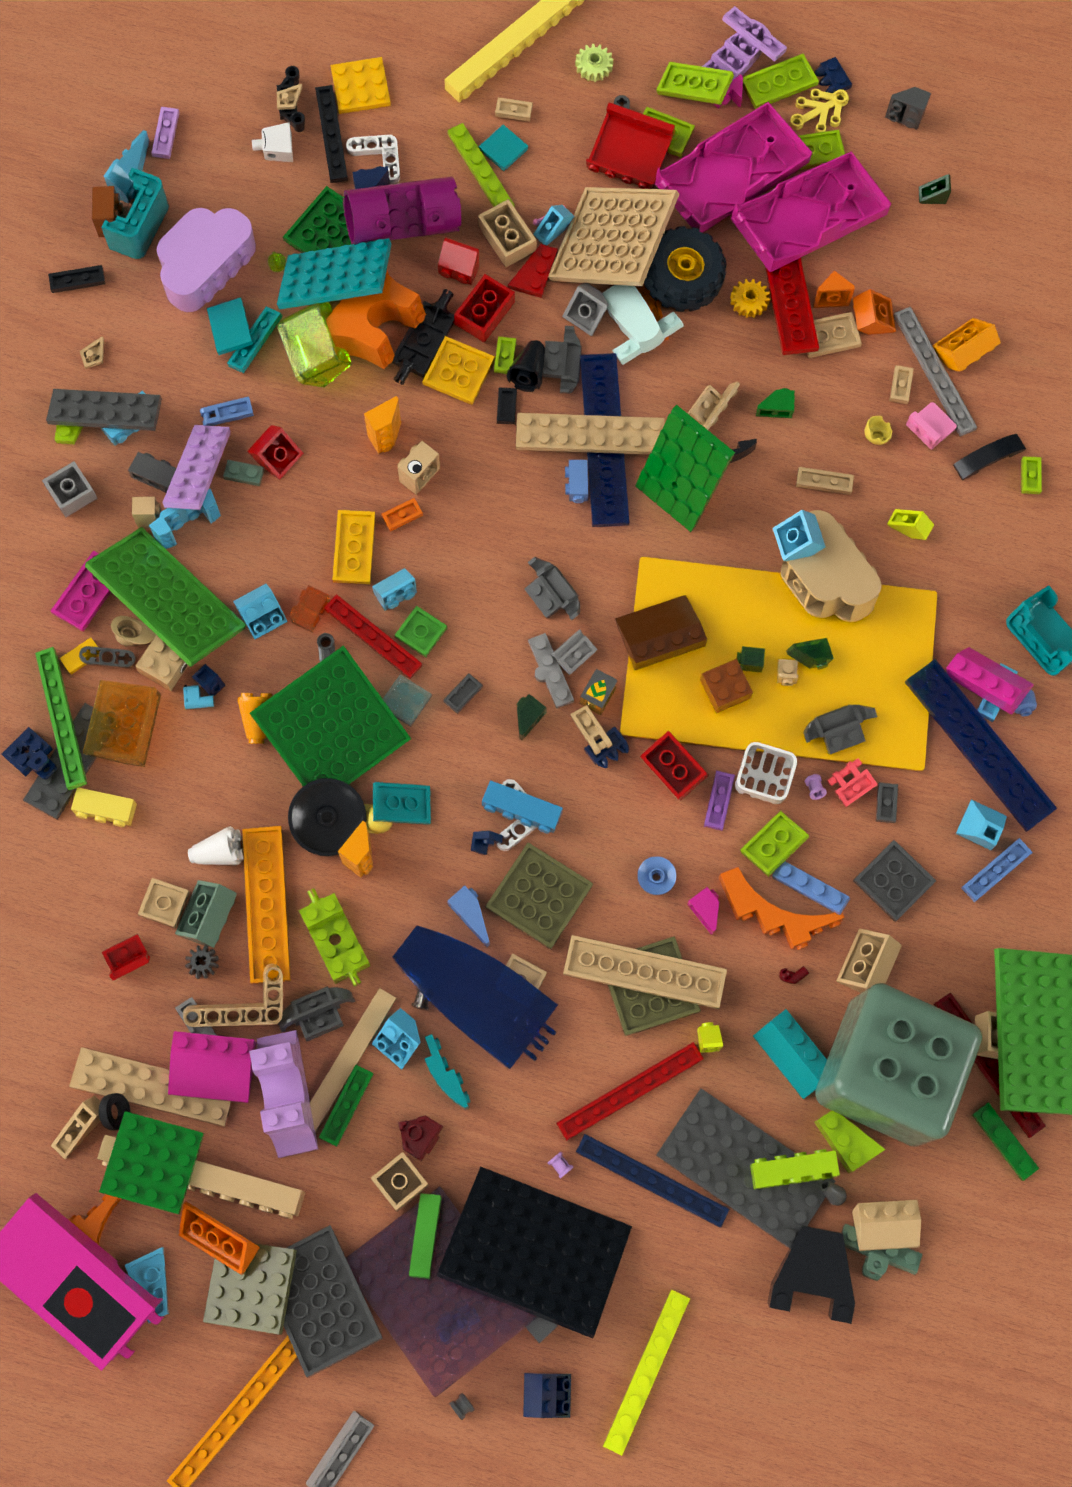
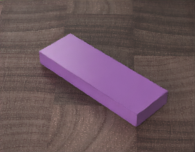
M716 770L704 827L723 831L735 778L734 774Z

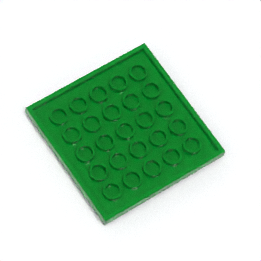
M344 645L249 713L302 786L321 778H333L349 785L411 739Z

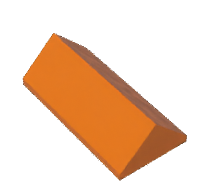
M187 1201L183 1203L179 1236L237 1273L244 1274L260 1247Z

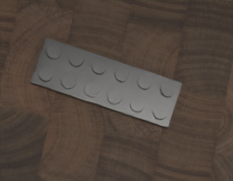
M53 389L46 421L50 425L155 431L162 398L160 395Z
M84 703L73 721L85 775L119 723L118 720ZM56 747L49 759L57 766V770L48 779H42L38 776L23 801L58 820L77 788L67 789ZM50 767L46 768L44 772H47Z

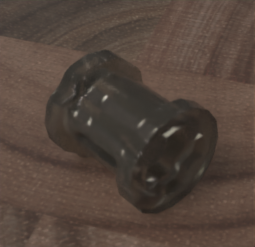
M416 987L417 994L411 1006L428 1011L430 995H433L434 991L423 987Z

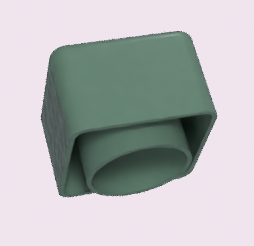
M883 983L875 984L849 1002L816 1087V1099L823 1107L909 1146L917 1147L941 1139L950 1131L982 1042V1033L971 1022Z

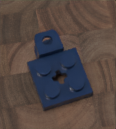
M30 727L1 753L25 777L33 770L42 779H48L57 770V766L47 756L53 748ZM50 767L47 772H44L46 768Z

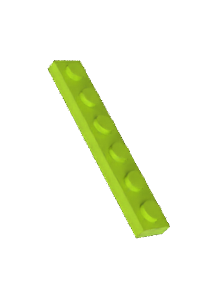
M461 123L449 129L448 135L492 206L495 207L509 199L515 208L513 201L465 125Z

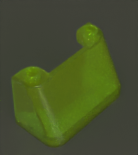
M329 302L311 304L283 318L277 324L294 375L304 385L326 387L352 365L349 353L345 349L335 347L325 320L332 313Z

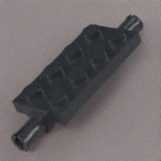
M444 289L440 298L435 303L423 302L426 313L424 321L419 323L416 328L409 327L394 354L392 363L400 367L394 377L395 382L399 383L401 381L400 384L404 385L410 372L423 378L425 377L444 337L449 334L455 323L454 314L447 310V306L454 296L450 290L447 294L448 290Z

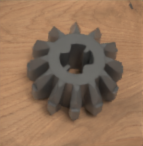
M206 945L203 947V950H201L200 946H196L197 952L191 949L189 952L192 957L186 956L185 959L190 963H187L185 967L190 969L189 974L191 976L196 973V978L200 979L203 974V977L207 979V973L210 972L214 975L215 972L212 968L219 967L217 963H214L219 960V957L213 956L215 950L209 951V947ZM200 959L206 962L204 966L198 962Z

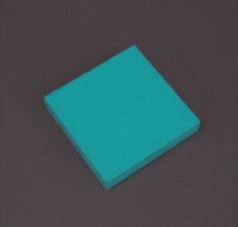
M502 125L479 146V149L500 169L505 171L528 150V145L505 125Z

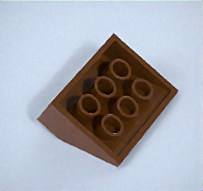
M686 595L615 618L634 670L706 646V634Z

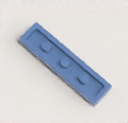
M1019 838L962 886V890L973 902H976L1033 852Z
M786 861L772 875L773 879L838 915L842 913L850 900V897Z

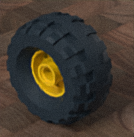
M678 226L675 230L670 228L664 231L644 281L645 288L650 290L651 297L655 301L659 300L662 302L661 305L667 309L669 307L675 308V311L684 312L685 309L694 311L700 309L701 306H707L718 295L726 275V258L722 254L723 250L718 242L714 243L712 236L707 232L704 234L695 227L686 229V226Z

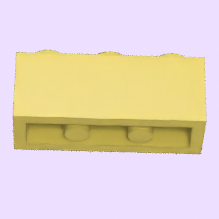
M77 788L71 810L76 814V817L81 819L91 817L100 823L110 821L115 826L125 827V825L131 826L137 803L134 799Z

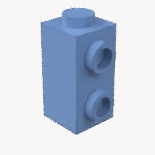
M569 460L568 466H565V478H569V484H565V495H569V501L583 503L588 501L587 460Z

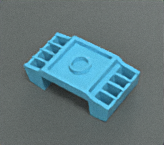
M208 489L200 510L167 508L160 512L159 518L152 522L149 527L155 540L165 549L177 545L172 533L173 530L180 529L189 520H195L201 513H204L210 523L216 521L221 514L211 489Z

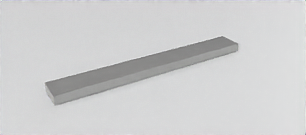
M911 306L894 313L896 322L946 413L957 425L956 431L961 437L975 431L977 426Z

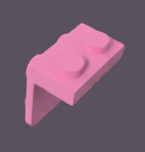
M933 402L928 404L919 413L914 411L906 423L910 430L931 450L957 427Z

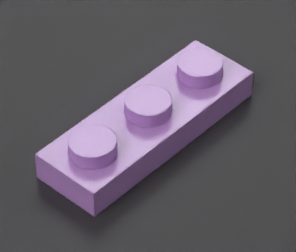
M161 107L152 148L153 157L170 159L179 118V109Z

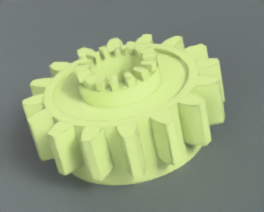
M592 44L591 48L585 45V50L580 49L579 54H576L575 67H577V73H581V78L596 82L603 80L605 76H609V72H612L613 58L611 52L607 53L608 48L601 49V45L595 47V44Z

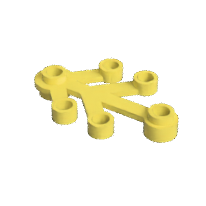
M813 89L810 94L811 100L805 97L797 98L796 107L798 109H804L805 107L815 109L804 115H792L790 127L793 130H799L803 127L804 123L820 115L819 123L815 129L816 133L826 131L825 124L828 110L834 106V115L830 118V125L838 127L841 122V109L849 101L847 92L841 89L834 93ZM820 98L829 100L826 103L818 102Z

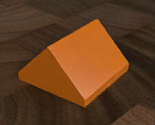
M834 270L818 287L813 308L849 306L855 286Z

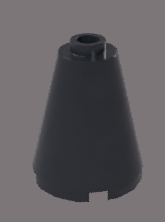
M529 341L507 371V380L509 383L512 381L515 384L514 387L519 390L533 392L536 388L539 389L541 387L545 347L540 341Z

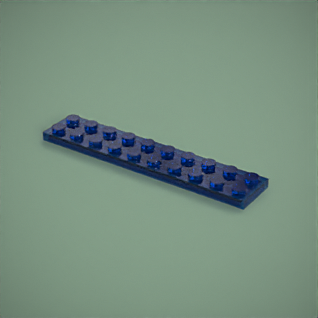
M616 353L580 355L584 415L621 416ZM587 452L592 527L628 526L630 522L624 454Z
M936 659L905 681V684L1026 832L1057 809Z

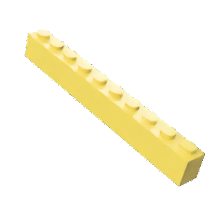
M584 0L539 1L445 78V90L459 103L463 99H467L475 89L480 88L487 79L494 77L498 70L506 67L514 57H518L526 47H530L538 37L545 35L549 28L556 26L560 19L568 16Z

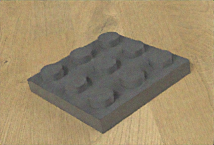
M893 840L853 882L896 922L936 880Z

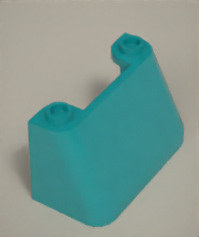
M1048 585L1023 601L1007 617L1006 624L1008 629L1045 672L1055 676L1072 664V629L1053 608L1058 602V597L1055 591Z

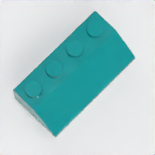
M785 1009L754 1034L753 1037L802 1099H805L816 1090L827 1059L788 1010Z

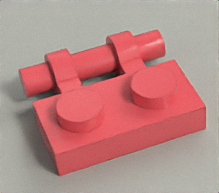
M858 758L853 762H848L845 768L839 772H834L832 777L827 780L830 786L836 783L839 784L840 788L834 792L845 807L878 785L867 769L861 773L857 768L862 765V762ZM852 773L854 778L846 783L843 778Z

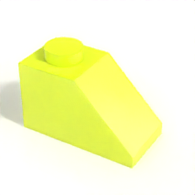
M895 509L887 523L889 527L912 539L922 540L927 539L934 527L933 522L924 511Z
M713 1022L702 1023V1026L697 1029L700 1053L719 1052L723 1047L719 1025H714Z

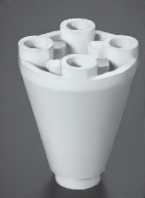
M231 826L226 827L193 845L192 848L188 849L190 862L203 865H239L244 860L243 848H241L240 843L242 839L240 830H235Z

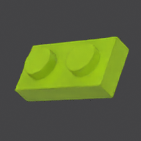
M498 336L494 373L507 374L509 367L514 362L516 338Z
M1023 456L1021 459V493L1040 494L1042 492L1041 457Z

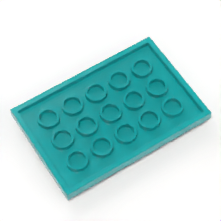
M378 239L376 241L361 242L356 245H343L341 247L288 255L277 300L279 310L382 293L391 250L390 239Z

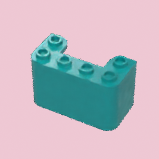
M131 168L128 176L134 182L133 188L137 190L134 198L135 201L126 218L117 215L116 220L113 222L105 220L101 228L110 250L134 259H140L145 256L168 211L169 204L160 178Z

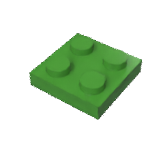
M416 606L396 632L395 638L426 658L447 630V625Z

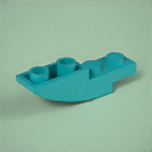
M432 1034L426 1036L425 1040L432 1056L425 1058V1062L431 1075L441 1090L453 1102L464 1110L469 1109L468 1103L471 1101L467 1091L463 1092L460 1086L464 1084L460 1072L456 1073L454 1069L446 1072L449 1066L445 1056L441 1058L438 1051L442 1049L439 1039H434Z

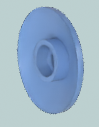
M650 857L643 861L638 869V882L641 888L649 894H665L673 888L676 882L675 867L669 860L663 857ZM658 874L660 879L654 880L653 875Z

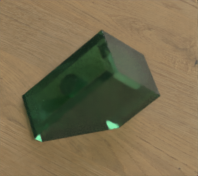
M827 638L795 643L786 650L787 655L809 669L816 667L817 669H824L834 659Z
M530 694L526 698L523 696L516 704L518 706V733L521 741L547 712V707Z

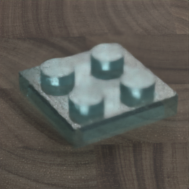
M399 675L383 700L396 718L411 727L432 697V694L404 676Z

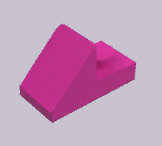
M741 74L732 80L722 104H714L717 108L728 104L730 100L738 107H741L743 76Z

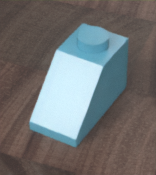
M563 205L551 206L533 235L544 245H548L566 230L574 215Z

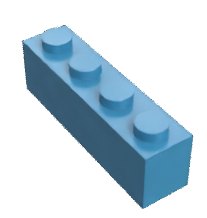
M491 780L482 799V806L486 811L502 813L504 818L509 820L515 818L520 820L521 824L531 827V825L539 828V831L546 834L555 832L563 808Z

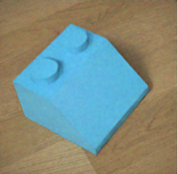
M801 510L773 527L783 561L810 557L826 547L816 516L810 512Z

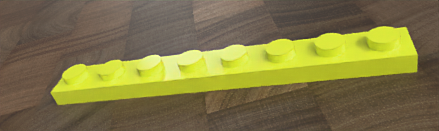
M671 1289L603 1447L621 1456L623 1455L690 1298Z

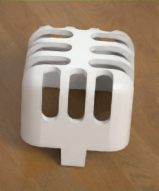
M759 742L750 743L744 752L735 782L736 790L740 794L747 793L752 798H758L772 804L782 803L787 797L797 765L796 756L789 751ZM759 748L764 750L759 768L754 770L751 765L756 749ZM767 753L774 755L770 771L765 773L762 768ZM747 756L751 758L750 763H746ZM778 757H783L785 762L780 776H775L773 772ZM744 767L748 769L747 774L742 773ZM784 768L791 769L789 775L783 773ZM749 777L754 778L752 789L745 788ZM740 778L745 780L744 785H741ZM781 779L788 780L786 786L780 785ZM761 780L765 782L763 793L756 791L758 782ZM770 784L776 785V792L778 790H785L783 796H777L776 792L774 796L768 795L767 792Z

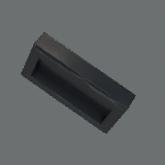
M499 387L497 424L515 425L517 388Z

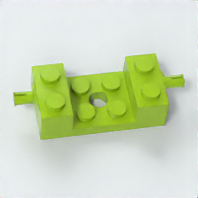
M315 888L311 889L314 897L309 890L307 893L312 902L309 906L299 910L334 983L336 984L350 977L353 986H357L354 978L358 985L361 984L357 973L370 967V963L335 893L325 898H319ZM333 935H339L341 941L339 944L333 945L330 943V938Z

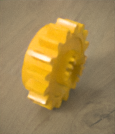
M745 279L744 284L739 281L738 285L733 287L730 296V304L734 305L733 310L737 311L739 316L743 315L746 318H755L758 314L761 316L763 310H767L770 302V292H766L767 286L761 287V281L756 284L755 279H752L751 282Z

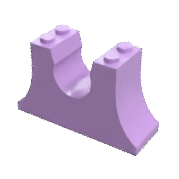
M294 1030L257 1038V1049L249 1052L252 1069L259 1078L264 1098V1109L260 1111L264 1133L270 1136L278 1158L319 1150L297 1031Z

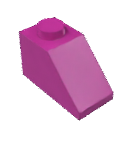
M706 887L691 898L687 905L712 935L716 931L719 897L713 889L709 890Z

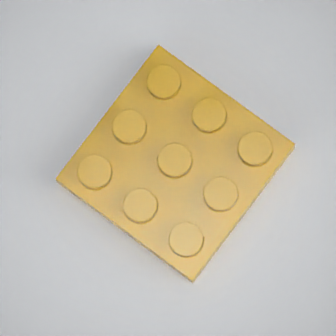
M382 57L330 65L339 114L391 106Z
M445 336L422 383L427 387L473 405L493 365L495 356Z

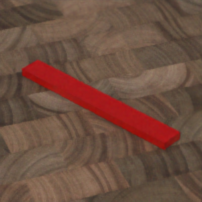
M692 1042L556 1124L567 1141L701 1062L704 1058L695 1043Z

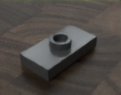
M468 673L443 702L458 714L483 688V685Z

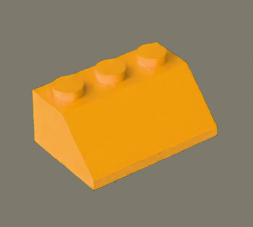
M972 318L932 346L938 357L949 369L960 372L965 370L971 363L978 361L987 352L994 350L1001 342L995 324Z
M397 396L364 413L368 438L378 454L388 452L395 446L401 425L399 399Z
M364 821L360 823L338 851L342 864L360 878L364 874L367 875L373 868L370 835Z

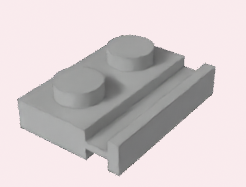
M579 629L551 655L556 658L561 667L570 675L598 649Z

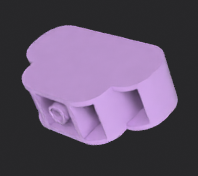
M205 208L192 209L160 239L157 245V254L162 266L160 277L169 302L176 308L184 312L199 310L213 299L214 294L218 290H222L225 287L226 282L230 278L237 275L238 270L243 265L248 264L256 250V243L251 223L245 215L232 208L219 210L215 214Z

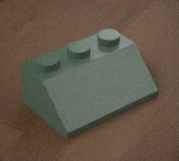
M198 880L175 934L198 944L214 948L219 940L221 930L227 921L230 909L235 903L237 893L220 884Z

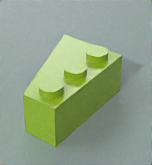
M830 1111L814 1122L832 1150H836V1155L848 1174L886 1150L843 1115L834 1111Z

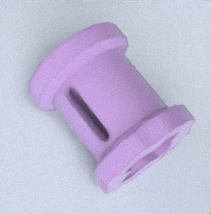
M813 774L805 779V784L810 790L809 796L813 800L821 799L827 794L826 789L822 786V779L819 774Z
M559 1152L547 1163L553 1166L560 1179L574 1168L564 1159L562 1152Z

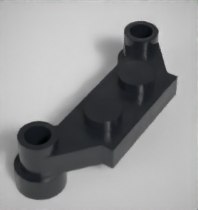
M296 66L286 68L285 79L280 85H276L277 92L299 84L300 73ZM297 105L295 109L279 110L280 120L290 123L296 132L304 130L305 117L303 113L297 112Z

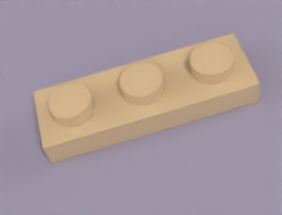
M799 467L796 487L851 495L854 475Z

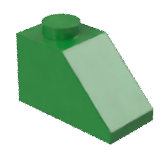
M787 388L775 390L757 406L756 417L792 418L795 390Z

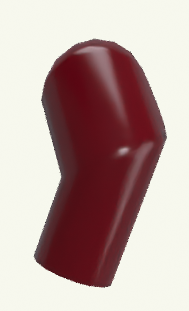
M804 966L796 972L783 968L779 972V977L785 983L797 984L809 972Z

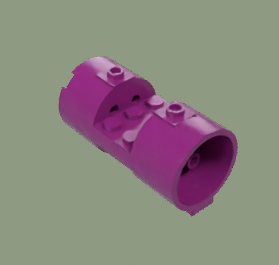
M450 176L345 190L343 208L351 244L356 245L361 242L376 241L378 239L389 238L390 240L460 231L461 205L460 198H458L457 192L454 191V189H457L454 178Z

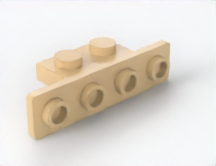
M734 382L729 384L722 395L711 385L706 386L688 414L708 430L718 421L720 412H723L728 407L727 402L737 394V388L740 383Z

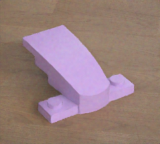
M734 6L723 16V21L737 33L725 40L724 46L713 53L711 59L702 67L733 71L734 77L732 80H734L740 74L743 76L756 62L762 52L773 61H776L786 52L787 47L773 37L762 23L750 19Z

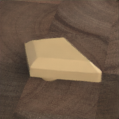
M302 84L277 92V110L296 108Z
M100 337L80 351L85 369L103 364V337Z

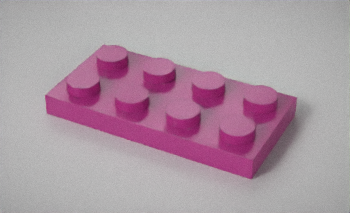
M92 551L51 609L52 614L82 632L111 593L85 567L87 561L98 555L95 551Z

